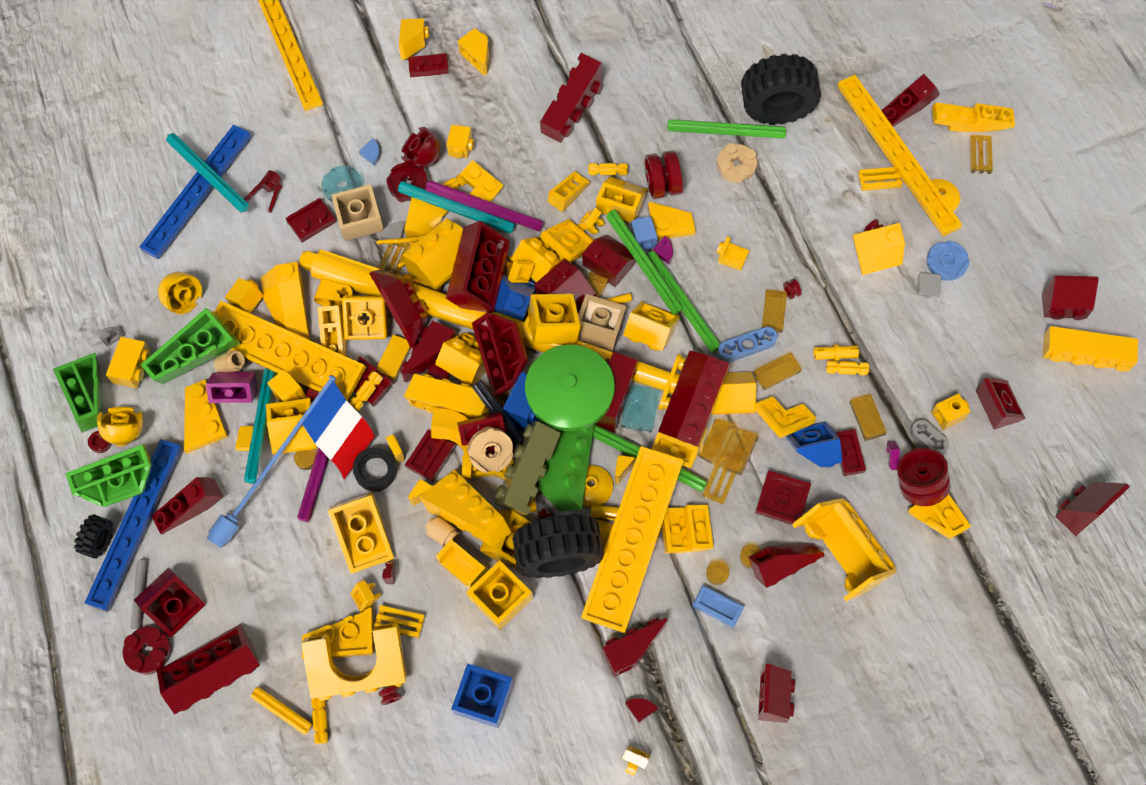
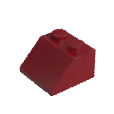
M609 235L594 239L582 253V266L615 288L637 263L627 247Z
M566 259L559 262L534 284L536 294H573L577 312L581 309L586 294L596 296L595 291L580 270Z
M1055 275L1042 293L1044 317L1054 320L1073 318L1074 320L1087 319L1094 310L1099 278L1094 276Z
M169 567L134 599L138 607L170 637L174 636L206 605Z
M765 664L760 673L758 720L787 723L790 717H793L794 702H790L791 693L795 691V679L791 678L792 671L772 664Z

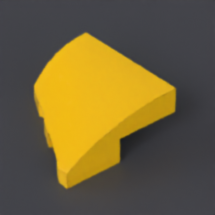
M412 197L404 229L406 237L428 234L442 222L441 219L448 210Z

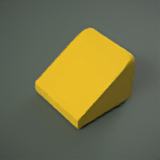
M240 426L235 446L237 451H249L254 426Z
M617 456L615 482L617 484L622 481L634 466V457Z
M420 479L408 496L411 505L415 506L422 501L419 496L430 489L432 485Z

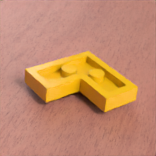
M473 160L459 175V178L474 189L469 195L489 202L495 198L504 186Z
M773 396L755 403L754 410L779 438L808 427L816 421V417L803 403L788 410H785Z

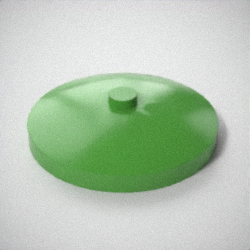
M561 345L542 353L533 362L526 376L525 393L531 411L541 422L558 430L576 431L592 426L607 413L614 397V378L607 362L595 351L579 345Z

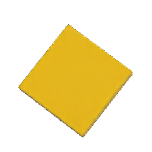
M570 219L542 231L540 236L568 262L581 257L582 253L593 242V239Z

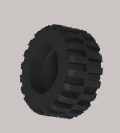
M786 53L780 56L772 55L767 59L763 58L757 64L751 65L741 80L745 112L753 120H758L762 124L769 123L770 125L780 123L782 125L786 124V122H795L799 118L806 117L808 113H812L820 102L821 89L817 68L806 57H799L797 54L787 55Z
M563 514L534 520L532 523H526L523 527H519L512 538L517 570L523 576L526 575L530 578H552L575 574L588 568H593L601 562L604 556L599 523L593 517L583 514Z

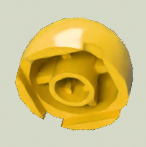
M177 271L169 273L161 280L158 287V298L161 304L169 311L179 315L192 311L197 306L195 302L198 297L201 298L202 286L199 280L186 272Z
M131 407L108 408V413L103 415L101 411L97 415L99 434L105 441L115 446H126L136 440L143 429L142 412L139 411V414L135 413L134 408Z

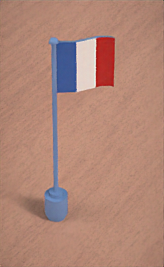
M334 375L328 376L330 379L233 514L227 513L226 516L222 514L208 531L207 539L220 548L224 544L229 543L240 527L237 525L239 520L235 517L301 425L304 426L314 443L336 465L343 479L346 478L353 468L356 456L367 448L375 436L364 418L346 401L335 384L336 377Z

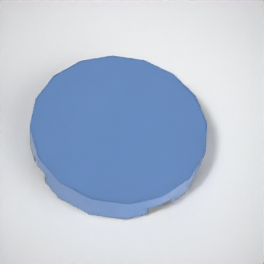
M953 241L936 243L931 247L926 257L929 271L932 274L941 275V280L953 281L959 279L965 274L969 266L967 251L960 244Z

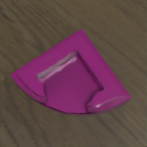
M664 236L653 251L657 253L661 260L670 264L673 257V247L671 241Z
M887 441L886 451L890 453L889 468L897 470L900 448L895 441Z

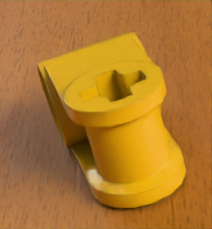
M323 279L319 283L314 301L321 306L342 305V298L345 296L355 295L349 285Z

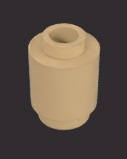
M231 350L215 358L214 368L217 372H236L243 367L245 358L239 351Z
M439 516L435 519L431 518L425 526L427 530L426 535L443 547L450 540L456 543L460 535L454 526Z

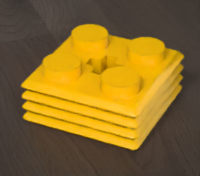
M382 295L345 296L342 298L345 340H380L388 337L387 304ZM364 313H366L367 316H370V319L367 322H365V319L361 318V316Z

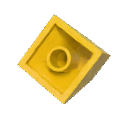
M900 223L852 235L862 275L902 265L905 241Z

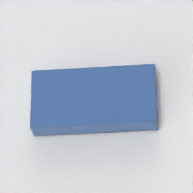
M704 585L692 606L734 628L744 609V606Z

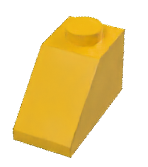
M424 18L401 19L399 36L401 60L409 58L425 47L426 38H429V27L425 26Z
M474 28L457 41L459 53L485 76L488 70L489 40L483 32L480 33Z

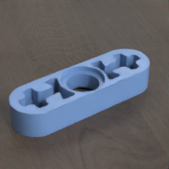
M764 327L724 341L719 346L718 357L720 360L729 363L770 349L776 343L777 332L771 327ZM765 334L767 337H771L770 341L763 339ZM749 340L753 343L754 347L745 349L741 343ZM725 348H727L729 351L732 350L731 355H728V353H724Z

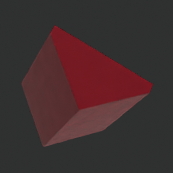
M987 377L982 381L976 393L994 430L1026 419L1007 380Z

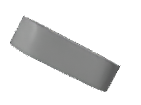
M918 420L910 429L911 437L921 447L936 450L942 455L948 450L949 442L946 437L929 422ZM918 429H925L924 433H917ZM935 444H942L941 448H934Z

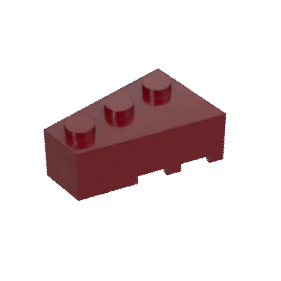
M613 352L611 358H607L606 362L614 378V397L607 413L595 424L616 433V423L620 413L622 414L623 404L627 394L630 392L638 369V360Z

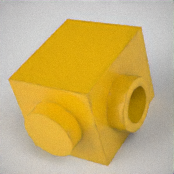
M451 125L447 140L448 156L468 158L469 152L473 151L474 148L471 127Z
M238 278L224 298L232 306L251 313L263 297V294L258 289L259 285L253 280L248 279L246 281Z
M958 393L936 404L931 413L942 430H945L965 420L971 411L967 401L962 399Z

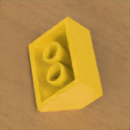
M448 218L441 222L402 255L408 273L435 290L451 278L463 228Z

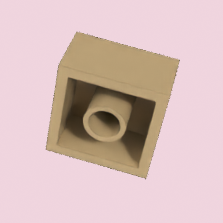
M371 184L331 195L344 241L382 232L384 228Z

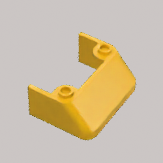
M843 498L818 503L792 524L794 528L804 526L805 532L810 538L822 539L848 575L845 578L844 586L849 594L843 597L845 601L860 597L897 572L894 563L853 506Z

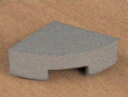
M395 222L385 227L380 234V239L402 238L405 222Z
M108 327L96 332L106 347L124 336V333L118 327Z

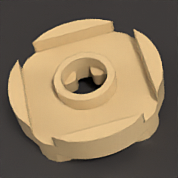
M728 143L718 154L717 170L729 182L740 183L744 179H750L755 174L757 167L756 152L741 144ZM736 160H737V161H740V163H742V164H738V166H734V162H733V161H736Z
M487 426L475 433L470 439L467 453L470 461L479 471L489 473L488 471L498 472L507 467L511 462L513 444L503 430ZM492 445H494V450L496 452L494 454L489 453L488 455H486V448L488 446L491 447Z

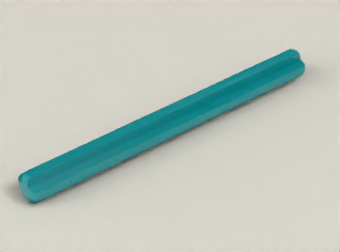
M175 133L167 135L166 142L240 213L248 210L249 204Z
M400 182L398 192L474 221L480 220L490 227L509 234L514 230L515 224L513 222L428 192L409 183Z
M267 368L264 369L244 475V482L254 484L257 479L267 424L266 404H270L272 391L267 382L274 378L276 374Z

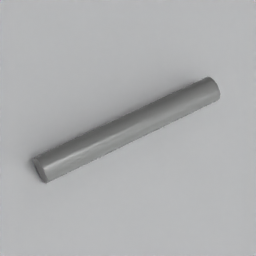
M145 560L137 561L131 629H140L142 610L135 603L134 599L144 590L147 564Z

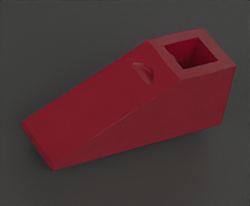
M923 74L881 111L892 127L924 109L940 93L931 80Z
M431 321L429 327L426 326L424 328L420 342L412 348L410 359L405 361L401 367L403 381L409 382L414 374L419 375L426 371L430 365L436 363L443 343L456 337L455 330Z
M196 477L152 515V518L159 533L164 534L205 512L224 496L214 478Z
M814 544L767 546L748 558L756 579L768 588L789 575L797 573L798 570L807 565L815 563L818 559L824 557L825 554Z
M655 618L647 623V627L640 630L638 627L633 628L626 633L627 636L619 640L615 637L605 642L606 646L602 648V652L614 677L638 665L666 627V618L661 620Z

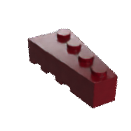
M580 53L578 57V66L571 68L567 84L561 85L557 94V101L553 100L540 121L541 133L560 143L565 137H569L574 124L581 120L583 111L591 106L593 97L599 94L603 87L601 83L602 62L583 53Z

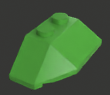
M145 444L65 474L73 495L82 497L101 507H107L144 493L152 464Z

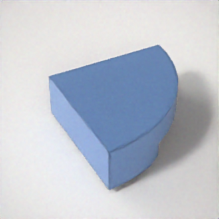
M372 138L359 150V153L375 166L379 160V147Z

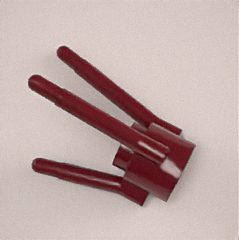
M268 170L262 180L244 200L248 202L261 187L268 192L274 190L268 212L271 213L278 193L282 188L279 184L282 180L276 172Z

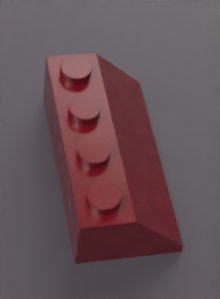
M480 220L464 227L446 299L461 309L493 313L510 241Z
M689 350L658 432L699 448L731 367L730 363Z
M239 624L157 671L160 694L174 715L180 711L188 710L192 704L201 699L209 698L215 691L222 687L230 686L236 679L243 675L251 674L260 666L257 654L242 625Z

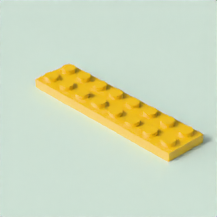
M221 300L214 311L241 343L228 351H239L245 359L277 374L285 369L297 383L312 388L315 391L320 392L330 379L328 376L334 375L336 377V386L348 402L366 369L364 364Z
M640 446L581 619L624 634L626 633L684 460Z

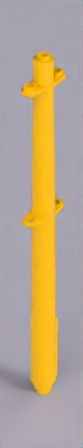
M321 249L318 253L303 251L299 258V266L311 271L313 278L346 284L353 291L368 296L381 295L369 275L370 272L379 270L378 268ZM414 284L416 287L415 293L419 300L425 303L426 312L429 316L473 330L472 322L486 313L461 309L447 300L446 294ZM495 311L491 313L518 324L524 347L544 353L551 348L561 345H579L595 351L605 361L612 356L613 352L579 340H577V343L534 344L529 316H527L524 322ZM677 354L671 372L638 361V369L633 382L664 391L658 410L663 411V409L666 410L671 399L668 397L669 393L673 394L680 376L677 371H682L686 360L681 354Z

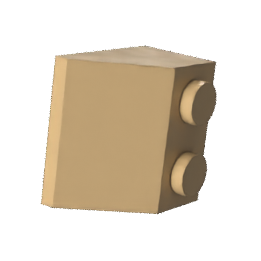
M586 294L578 314L580 330L577 340L612 352L626 306Z

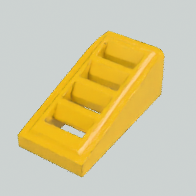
M576 171L572 172L549 191L548 203L563 212L585 190L590 181Z

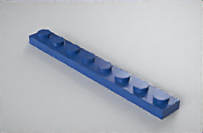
M233 124L205 160V163L221 177L251 138L250 132ZM198 172L195 173L139 246L141 251L159 259L211 191L213 186Z
M160 439L150 460L152 466L145 491L133 497L84 602L86 605L106 612L109 611L183 449L181 445Z

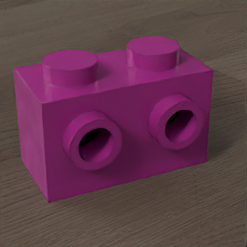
M212 372L206 382L209 403H252L258 392L256 373Z

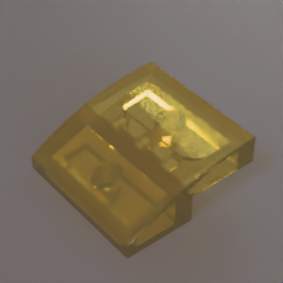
M716 418L698 456L717 467L741 476L758 441L757 434L738 429L736 424Z

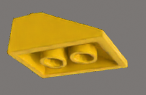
M373 492L330 506L328 512L351 574L394 559Z

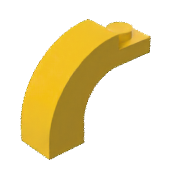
M433 408L431 438L451 440L462 448L464 452L462 477L471 480L472 471L476 472V468L469 459L467 453L468 445L462 446L457 426V422L470 419L453 410Z

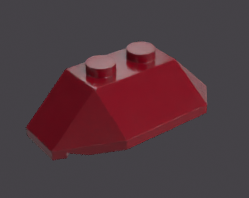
M380 269L370 272L369 275L386 302L410 348L415 347L422 338L421 335L428 318L425 303L419 300L415 293V285L406 277Z
M487 312L472 322V326L494 397H498L513 387L529 359L518 324Z

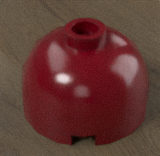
M426 127L418 128L420 132L417 134L413 132L408 137L401 151L404 153V157L401 156V159L414 168H426L431 164H435L439 159L440 142L438 137Z

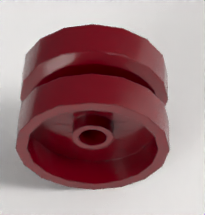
M674 150L664 151L661 155V160L656 153L645 155V174L652 199L663 198L666 190L670 196L682 194V174L676 152Z
M920 448L907 452L900 459L897 465V474L900 490L905 500L913 505L924 507L940 503L948 496L951 489L948 464L942 454L936 450Z

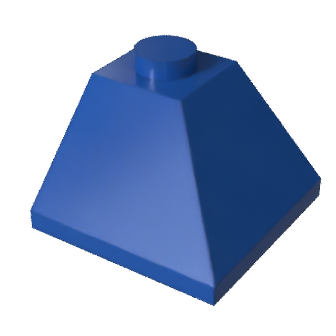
M503 274L494 311L524 321L529 308L530 297L535 293V286L528 283H511L508 280V276Z
M826 422L812 424L785 436L797 453L819 467L828 468L842 463L840 438Z

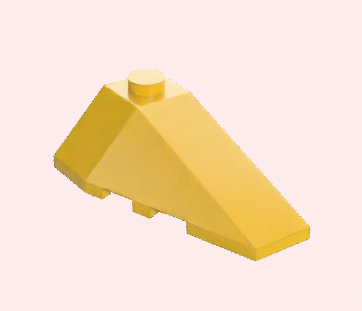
M297 261L275 265L260 278L263 299L277 326L310 340L303 277Z

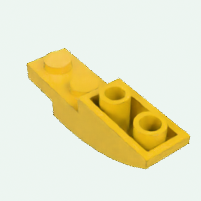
M935 102L932 106L934 124L947 125L949 131L988 132L1009 129L1015 126L1013 108L976 103L973 108Z

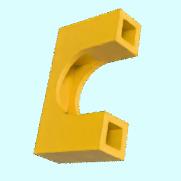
M398 622L374 627L373 637L377 655L376 665L371 671L361 676L346 675L335 666L328 634L305 638L302 641V649L311 699L318 698L319 701H323L337 694L346 697L354 695L355 691L365 690L366 693H370L384 686L401 687L402 683L406 682L407 674Z

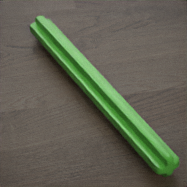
M669 119L667 123V130L676 132L785 138L786 127L675 119Z
M616 210L607 213L606 218L673 315L679 313L683 308L621 216Z
M655 251L647 253L653 265L682 305V312L710 352L713 353L719 350L720 342Z
M594 424L593 438L635 459L637 458L640 446ZM681 468L678 481L702 492L707 485V481Z

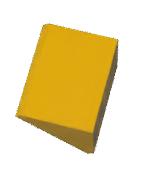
M733 372L727 374L712 415L756 412L754 410L756 382L752 372Z

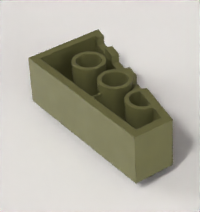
M538 421L526 426L523 432L525 438L522 444H518L514 451V462L506 468L504 472L506 479L503 485L498 486L494 494L496 498L495 504L507 510L515 511L519 515L529 514L531 507L527 506L528 502L536 497L538 489L535 484L544 477L546 472L544 462L551 459L561 434L560 432Z

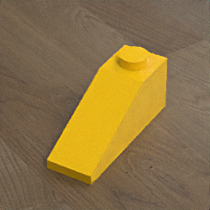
M342 305L318 307L321 346L346 356L347 340L344 339Z

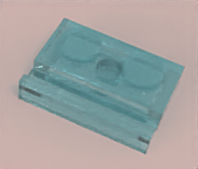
M632 385L626 397L621 428L638 431L644 430L652 433L660 390L654 391L650 390V388Z

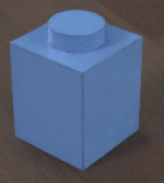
M651 216L646 218L639 217L631 221L630 231L643 250L655 248L657 245V235Z

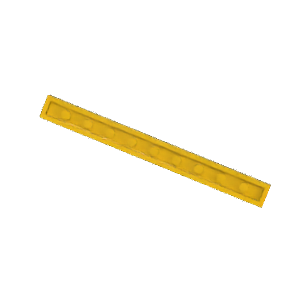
M853 75L839 81L838 89L942 237L961 229L962 223L857 76Z

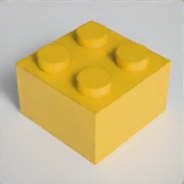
M531 295L528 316L534 344L577 343L580 322L574 295Z
M500 560L466 592L468 599L499 630L504 628L533 599L532 591Z

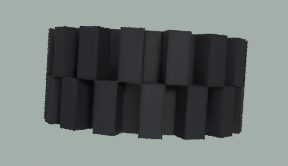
M95 514L89 515L88 519L84 520V525H80V531L76 533L78 537L74 541L76 543L74 545L75 551L93 559L102 556L103 551L107 550L106 546L111 542L109 541L110 538L113 537V534H111L114 531V527H112L114 525L113 522Z

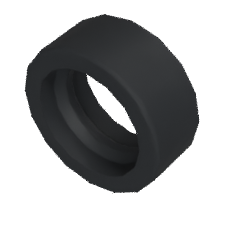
M378 447L367 448L356 456L353 462V474L363 489L371 492L382 491L393 483L396 476V465L392 456L386 450ZM373 458L383 459L387 464L386 475L377 481L366 480L362 475L363 465Z

